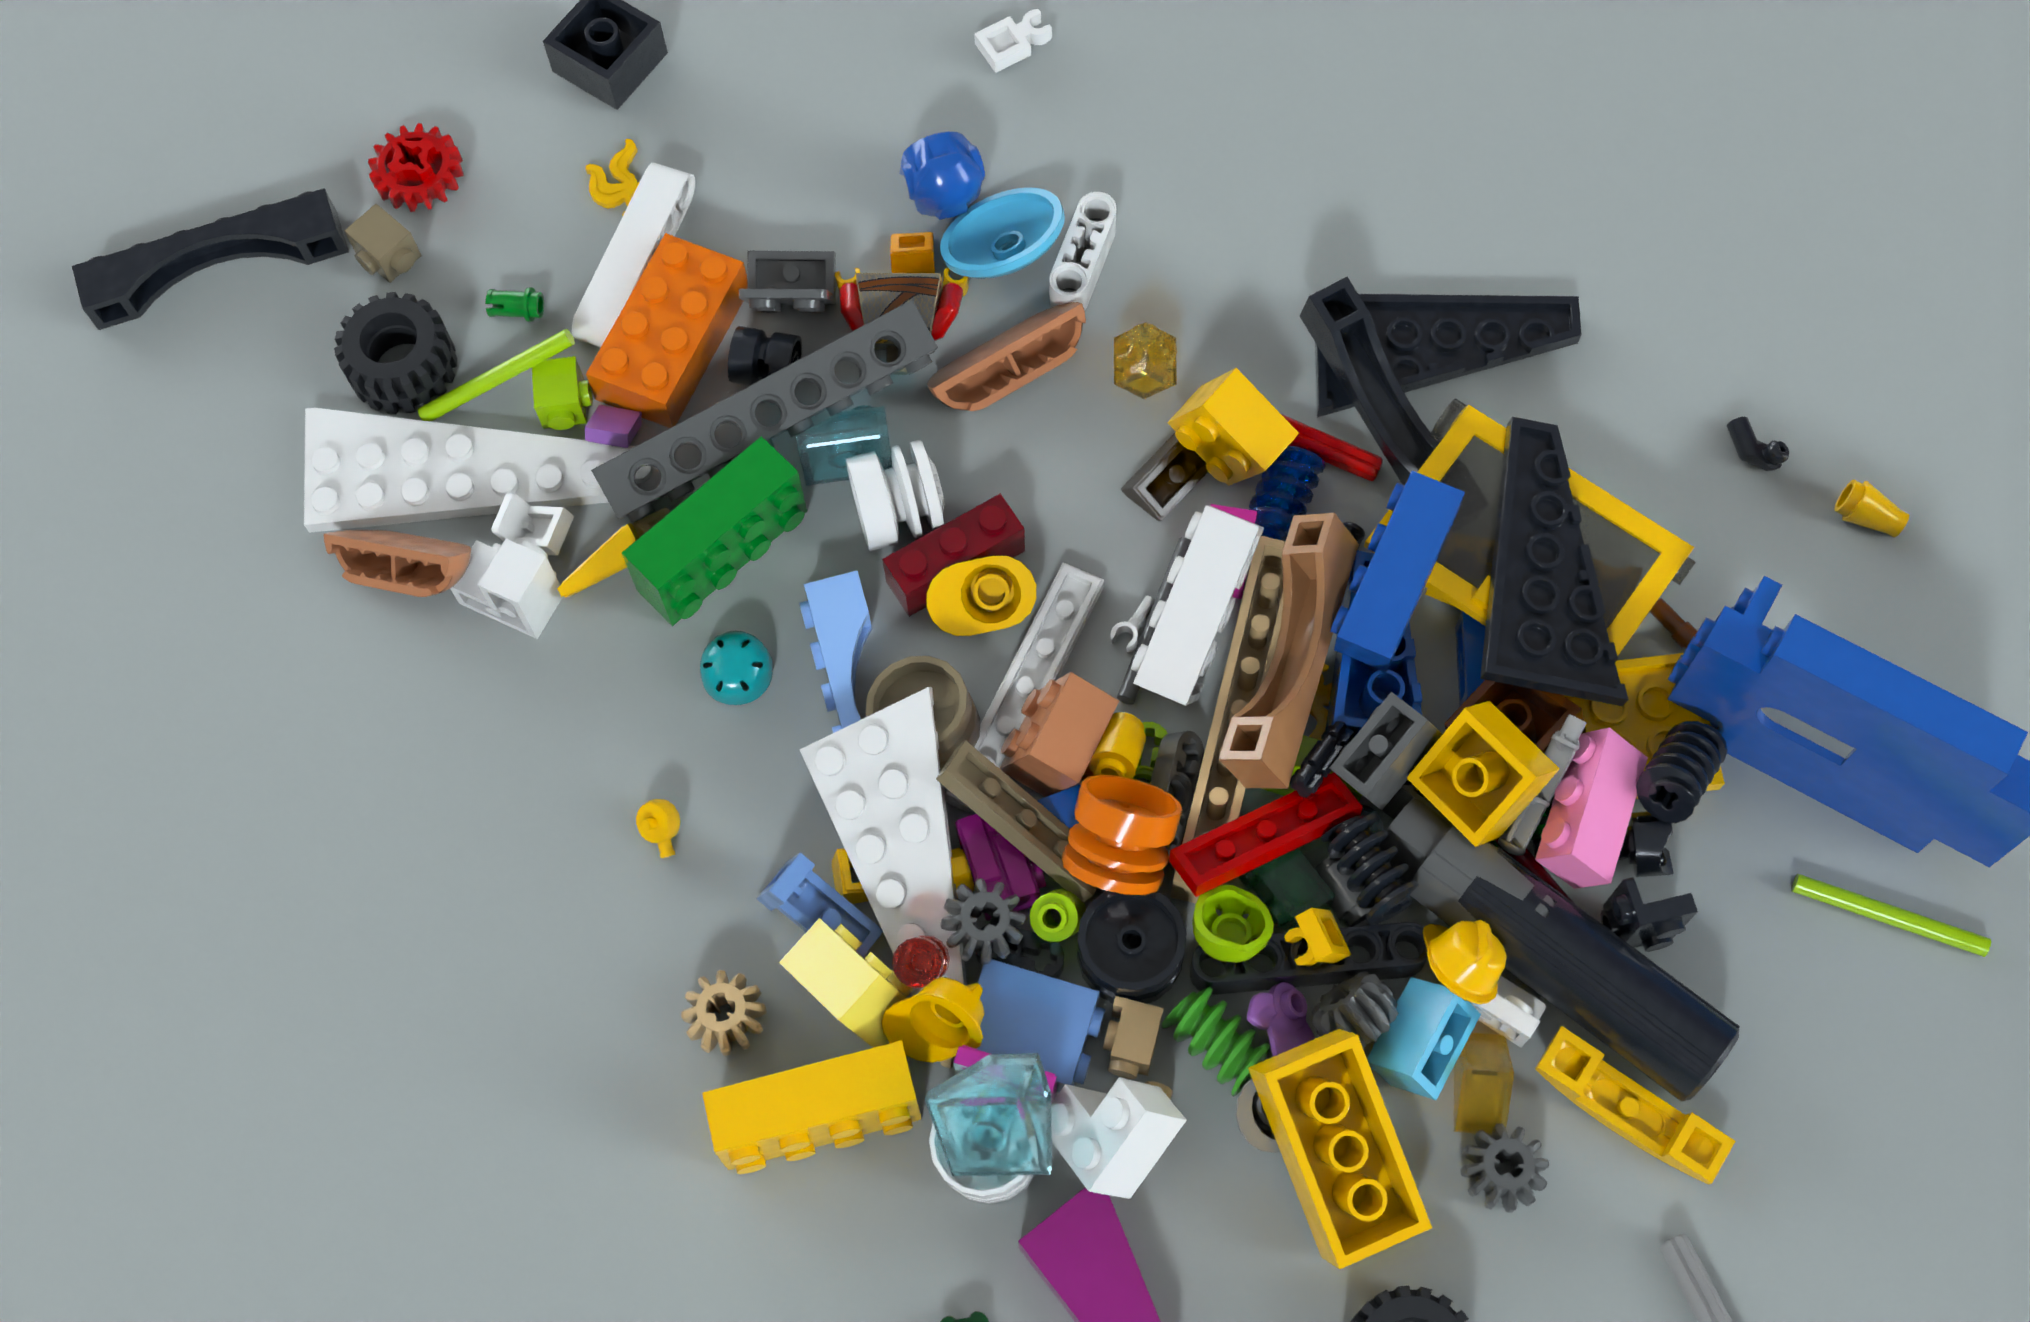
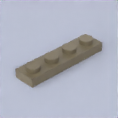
M965 740L954 750L936 780L1064 889L1075 894L1083 903L1091 898L1097 887L1086 884L1072 876L1063 867L1062 855L1065 846L1069 844V828L968 741Z

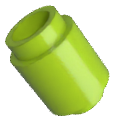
M1055 889L1039 897L1032 905L1030 910L1032 929L1040 938L1046 941H1063L1079 931L1080 920L1086 911V906L1075 894L1066 889ZM1051 909H1056L1060 913V924L1053 919Z

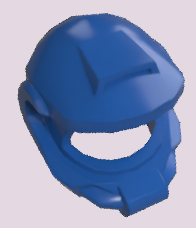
M950 131L932 134L911 144L903 152L899 174L905 178L909 199L914 200L917 211L923 215L937 217L939 220L968 212V206L978 198L982 181L985 178L984 165L977 146L972 145L963 134Z

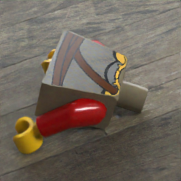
M855 268L856 274L853 278L844 280L841 277L840 271L835 272L840 296L841 314L852 331L913 300L934 341L943 338L959 313L962 297L968 292L969 277L966 276L960 280L951 279L949 268H945L943 280L940 273H860L859 268ZM880 340L875 343L874 350H886V363L897 360L898 349L892 341ZM904 368L893 375H908V372Z

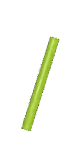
M564 329L418 408L422 421H433L573 346L575 340L568 329Z
M1801 874L1795 876L1791 892L1982 957L1988 954L1991 946L1990 938Z

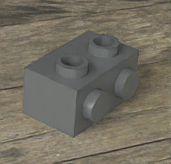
M1391 692L1383 703L1373 711L1369 720L1352 741L1342 749L1338 758L1330 766V769L1379 809L1383 810L1407 781V776L1443 734L1428 719Z

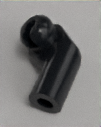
M1738 417L1727 424L1731 439L1742 461L1765 471L1779 469L1782 463L1788 460L1789 449L1786 444L1775 440L1766 444L1757 440L1748 417Z

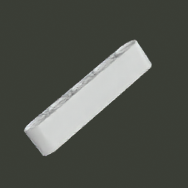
M651 163L647 167L576 310L572 323V336L574 339L598 347L602 346L665 233L672 236L676 235L694 196L696 181L693 174L657 163Z

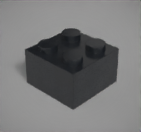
M579 0L543 40L553 73L616 110L623 105L668 54L661 23L623 0Z

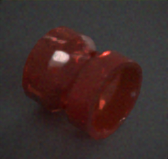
M922 935L908 939L900 944L893 955L892 965L894 973L900 982L908 987L921 988L945 975L949 968L950 957L948 949L941 940L934 936Z

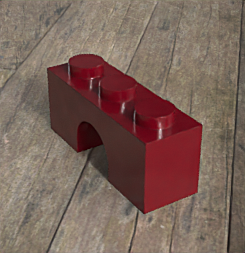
M1000 493L883 558L886 583L910 617L926 608V593L930 583L942 569L956 563L989 556H1009L1014 558L1025 552V530Z

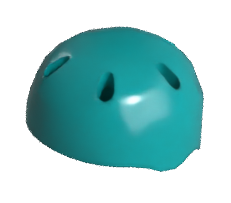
M728 631L717 635L704 649L700 661V674L704 688L713 699L723 704L743 705L755 701L767 690L771 683L773 663L768 649L754 635L744 631ZM744 642L749 643L747 646L742 648ZM753 663H762L763 666L761 668L754 667ZM722 681V689L721 691H718L717 687L719 683ZM745 682L749 686V690L744 691L741 683Z

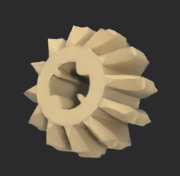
M724 970L717 972L716 984L711 985L706 977H700L698 982L703 990L702 993L686 992L685 998L687 1002L694 1007L687 1008L681 1012L683 1021L692 1024L686 1031L691 1041L702 1038L701 1048L707 1053H710L719 1042L722 1054L729 1056L732 1051L731 1042L736 1040L741 1048L748 1049L750 1043L745 1033L748 1031L753 1034H761L763 1027L755 1018L762 1017L767 1013L763 1003L755 1002L761 995L758 986L746 987L747 979L742 973L734 976L729 983ZM729 1004L734 1013L727 1012L729 1019L719 1021L714 1014L715 1011L720 1014L719 1007Z

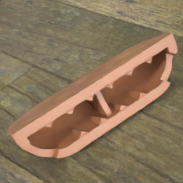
M1070 302L1057 305L1013 326L937 371L927 382L929 390L940 402L953 409L977 411L990 406L1061 365L1073 356L1077 350L1075 347L1081 336L1082 325L1086 322L1082 303Z
M346 530L323 533L326 551L328 554L335 553L340 565L345 570L342 574L344 579L358 585L417 597L433 596L452 588L465 574L471 558V547L465 544L395 531Z

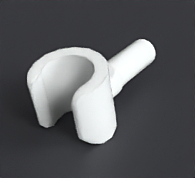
M1146 595L1128 622L1124 621L1115 624L1111 630L1112 644L1117 641V637L1121 633L1127 632L1132 634L1133 638L1128 643L1126 650L1127 652L1135 651L1139 642L1138 630L1155 601L1154 598Z

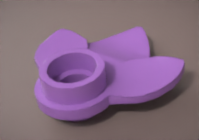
M1286 982L1276 984L1270 989L1269 993H1257L1250 1000L1247 1020L1255 1027L1267 1030L1273 1057L1315 1039L1306 1021V1000L1303 994L1291 984Z

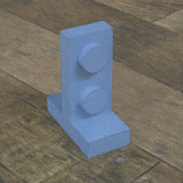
M801 852L787 861L756 899L770 911L777 908L805 932L819 918L833 930L842 924L863 943L856 951L864 957L883 933L882 929L812 871L815 864Z

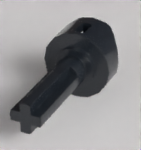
M1648 811L1632 812L1618 860L1628 858L1629 864H1633L1636 877L1674 874L1670 853L1665 848L1667 840L1673 833L1672 823L1659 820ZM1533 838L1535 858L1541 838Z

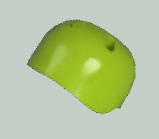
M1222 885L1199 896L1195 904L1192 927L1196 941L1206 954L1223 962L1237 963L1251 959L1266 947L1273 933V920L1269 910L1257 896L1233 885ZM1217 909L1221 912L1219 917L1216 912ZM1246 913L1249 914L1247 919L1243 918V915Z

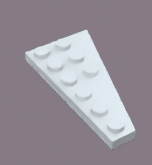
M927 687L800 749L906 983L914 989L911 992L912 996L918 994L928 983L937 978H950L967 985L965 961L961 958L963 944L961 943L957 947L949 948L946 942L956 931L943 930L940 925L943 918L953 916L944 909V904L948 898L957 900V894L952 873V852L944 786L936 780L941 771L938 754V733L935 729L933 712L934 699L932 687Z

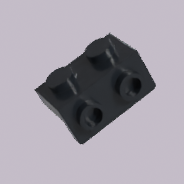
M1632 877L1621 881L1603 904L1600 917L1601 923L1632 947L1643 946L1646 952L1672 945L1674 943L1672 938L1686 930L1685 925L1694 917L1698 910L1692 893L1643 904L1635 879Z

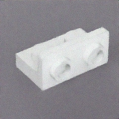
M1500 976L1497 982V994L1488 1004L1470 1003L1481 1014L1478 1021L1519 1047H1522L1531 1038L1539 1025V1019L1545 1011L1546 1005Z

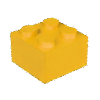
M1237 368L1201 385L1167 422L1176 431L1175 436L1185 448L1195 451L1207 463L1206 468L1215 479L1226 483L1228 486L1265 472L1299 434Z
M1487 701L1464 708L1407 776V779L1477 847L1500 838L1560 768L1496 706Z

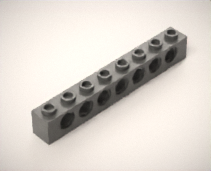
M911 300L591 471L617 518L621 520L628 516L630 522L633 523L654 512L655 509L652 503L668 495L672 502L695 490L692 481L707 473L711 479L761 436L774 448L775 445L771 439L786 431L791 438L814 426L812 417L825 410L828 411L830 417L854 405L851 396L865 389L870 396L893 384L890 376L906 368L910 375L932 363L929 355L934 353L938 346L915 303ZM880 340L892 341L898 349L897 360L890 363L880 361L874 352L875 343ZM844 360L853 362L859 369L858 380L851 384L840 382L834 372L837 363ZM804 381L814 383L820 391L819 401L812 405L800 403L795 396V387L799 383ZM764 402L775 404L781 413L780 421L773 426L761 425L755 418V409L758 405ZM725 423L734 424L741 432L740 442L731 448L719 445L714 436L716 429ZM686 444L696 446L702 455L698 466L693 469L681 468L675 461V453L679 447ZM653 466L660 471L661 482L654 490L645 491L637 487L635 475L641 467Z

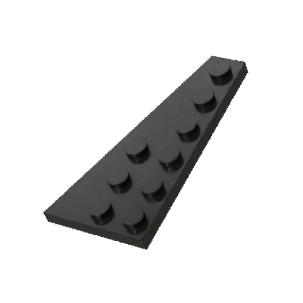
M1359 294L1371 314L1385 356L1404 393L1578 344L1582 335L1579 296ZM1315 342L1317 417L1355 407Z
M1512 416L1506 428L1480 679L1623 706L1629 699L1625 684H1620L1615 664L1618 656L1614 642L1609 641L1603 616L1606 610L1589 544H1584L1579 524L1582 522V517L1578 504L1574 505L1568 482L1571 475L1558 425Z

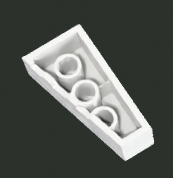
M1208 505L1205 506L1203 513L1195 511L1185 534V538L1191 540L1184 558L1181 556L1176 557L1167 578V582L1173 584L1166 602L1158 601L1151 616L1149 626L1155 628L1149 646L1141 644L1133 660L1131 670L1137 672L1133 684L1185 706L1199 699L1204 685L1197 683L1199 675L1202 677L1205 675L1208 667L1213 663L1218 650V642L1214 641L1217 632L1222 633L1229 621L1236 600L1232 595L1235 588L1240 589L1244 582L1264 527Z

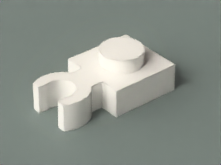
M1034 9L1027 12L1022 22L1015 24L1009 16L974 33L975 45L994 72L997 73L1031 56L1030 44L1042 45L1049 42L1052 38V27L1048 24L1042 28H1034V26L1041 23V12L1039 9Z

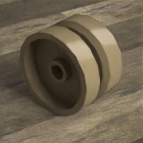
M909 656L890 664L875 678L867 694L865 714L866 717L927 687H932L934 699L933 712L935 729L938 733V754L941 771L954 750L965 740L975 747L980 737V716L961 674L947 661L932 656Z

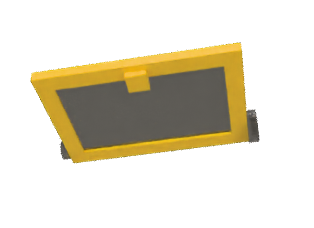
M1455 398L1444 410L1430 434L1432 439L1439 442L1438 446L1417 472L1465 492L1460 509L1425 587L1486 626L1506 428L1474 407L1467 406ZM1569 468L1571 476L1568 482L1574 505L1578 504L1582 517V522L1579 524L1584 544H1589L1606 610L1603 618L1609 641L1614 642L1617 656H1619L1669 583L1674 581L1681 585L1696 561L1689 558V555L1695 547ZM1388 510L1379 523L1387 526L1393 511ZM1375 529L1365 541L1364 547L1367 549Z

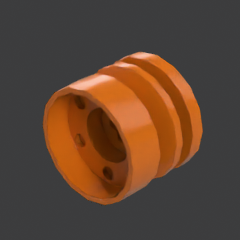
M1114 775L1087 777L1080 786L1074 809L1075 819L1079 823L1069 829V844L1065 846L1062 855L1063 867L1072 876L1086 884L1106 891L1125 895H1146L1157 892L1162 886L1164 879L1163 868L1168 864L1169 860L1168 850L1164 846L1169 845L1175 839L1182 813L1180 802L1170 793L1136 779Z

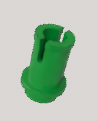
M527 287L525 291L495 289L487 291L486 304H493L492 307L486 308L489 317H524L527 322H533L535 318H542L544 296L542 292H535L533 287Z

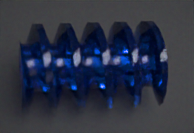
M1288 446L1273 464L1262 473V479L1258 481L1255 489L1256 494L1252 496L1249 503V510L1257 511L1255 524L1264 527L1261 536L1286 541L1293 516L1307 514L1308 510L1304 504L1312 502L1314 494L1311 489L1318 487L1320 479L1317 474L1323 473L1326 466L1324 460L1317 454L1307 449Z

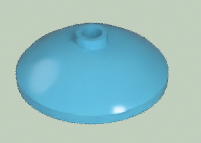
M1016 188L989 196L969 207L968 212L959 215L949 225L940 244L942 258L951 271L970 278H996L1020 271L1039 259L1055 243L1065 221L1063 207L1056 195L1040 188Z

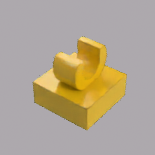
M1310 908L1295 916L1300 927L1289 930L1284 936L1286 942L1295 943L1302 938L1307 941V952L1295 959L1296 964L1300 966H1312L1317 962L1335 964L1351 955L1331 910Z

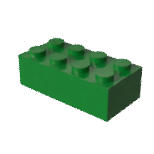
M762 436L621 553L636 590L671 626H674L681 619H688L700 609L705 598L716 589L721 590L727 587L734 580L739 569L750 560L755 561L761 558L770 548L772 541L784 531L790 532L802 522L805 513L808 511L799 472Z

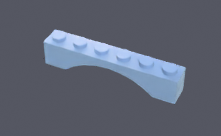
M858 571L804 584L807 601L799 602L805 628L815 627L818 641L810 643L816 670L826 668L829 683L821 685L827 712L837 710L841 724L832 727L833 733L861 720L855 700L856 671L863 646L872 630Z

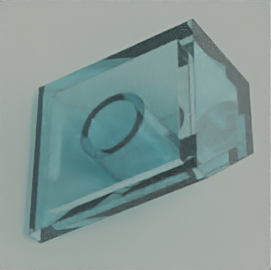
M862 405L853 408L851 411L839 412L796 436L806 486L849 480L845 458L872 451L878 456L884 470L892 468L885 406L873 407Z
M1039 1053L989 1054L927 1092L925 1102L952 1176L1050 1175L1052 1169L1051 1090Z

